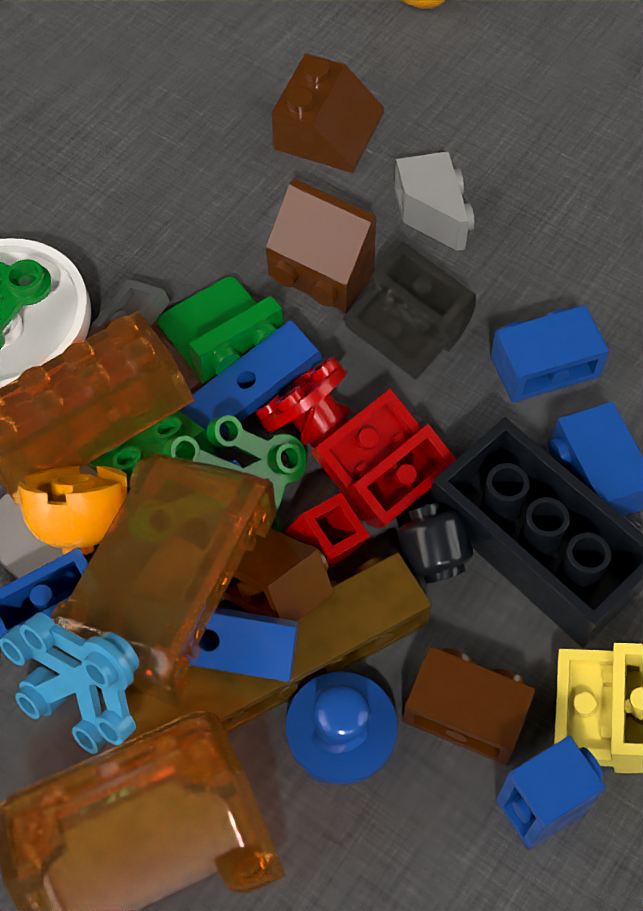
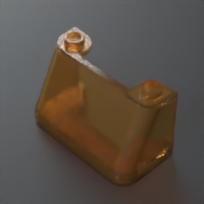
M155 453L148 460L141 459L135 466L129 483L131 490L69 600H63L57 605L51 615V619L55 624L86 641L93 636L101 637L105 632H113L121 636L130 644L139 660V667L133 673V682L129 686L178 709L191 684L190 680L183 677L190 665V659L196 661L201 652L198 643L245 551L252 552L256 544L255 534L265 538L277 514L274 486L271 481L248 472ZM54 645V648L78 662H82Z
M195 711L183 715L119 746H115L25 787L7 797L0 804V867L2 879L18 911H138L216 872H219L222 882L227 889L236 893H248L259 890L286 876L240 760L220 719L214 713L208 711Z

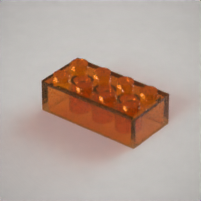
M139 310L129 316L115 319L106 329L85 341L71 344L62 354L40 366H34L25 370L19 378L0 388V483L16 505L19 503L18 483L26 484V476L53 468L67 466L82 467L195 401L173 356Z

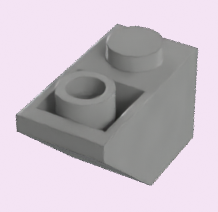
M449 151L396 159L394 190L403 223L456 251L465 250L468 231L474 229V214L471 204L464 203L463 201L464 183L462 172L459 168H453Z

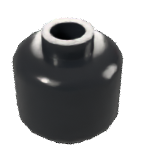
M439 502L408 511L411 521L403 524L397 534L406 564L411 573L417 577L424 576L428 584L466 572L464 563L472 558L473 548L462 515L453 509L441 511Z

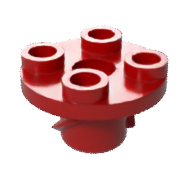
M334 356L325 360L315 369L313 367L290 384L292 390L282 397L279 394L275 395L255 411L260 418V423L267 432H271L292 421L301 432L300 439L302 445L310 444L312 448H315L349 421L347 417L351 413L349 407L341 402H336L330 394L344 379L347 371Z

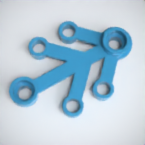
M38 612L22 626H15L0 639V647L3 653L13 663L22 666L29 659L33 658L58 673L54 675L47 669L38 667L20 682V691L15 694V699L19 707L33 719H38L42 715L50 716L67 700V696L76 692L82 720L72 728V734L77 743L89 753L96 754L108 741L119 746L136 730V724L129 714L124 690L133 682V673L139 667V660L133 648L121 636L113 632H105L101 637L93 636L86 641L55 624L47 615ZM55 645L56 647L62 649L63 651L67 652L68 654L72 655L73 657L77 658L82 662L76 661L75 659L53 648V646ZM96 686L102 689L107 707L103 713Z

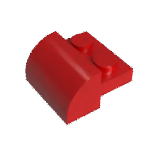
M391 388L310 451L341 490L339 493L343 494L357 517L376 528L388 525L432 488V481L456 460L429 424L421 428Z

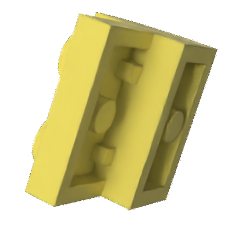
M614 643L613 651L559 649L554 745L570 735L579 749L585 747L594 755L600 766L614 767L615 773H643V644Z

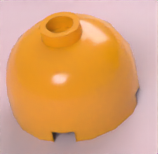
M80 466L53 468L32 473L26 476V484L18 483L19 503L23 520L37 539L46 545L62 548L63 554L76 548H80L83 555L90 554L95 550L94 545L103 543L111 538L120 529L125 519L128 504L127 474L120 469L107 466H96L97 476L81 474Z

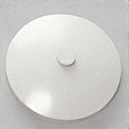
M14 238L0 239V262L11 266L20 260H34L49 271L53 280L50 294L37 304L23 306L2 331L6 340L4 346L0 349V401L29 393L57 376L77 355L90 327V298L78 269L61 252L36 241Z

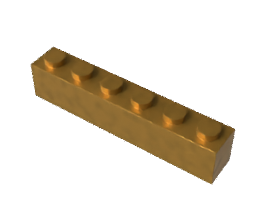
M399 552L385 560L382 557H376L367 561L357 569L356 575L339 584L336 581L330 582L334 594L298 620L299 628L293 675L289 682L174 662L165 670L164 676L146 685L144 683H136L128 686L124 691L129 714L136 724V730L123 742V745L141 780L294 698L297 692L314 678L327 673L342 672L427 626L430 620L432 604Z

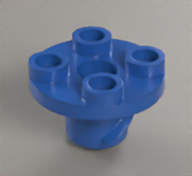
M332 672L314 678L297 692L287 712L286 737L291 754L299 766L307 772L308 776L318 782L348 785L366 780L386 765L390 760L396 743L397 717L390 698L375 682L356 673Z

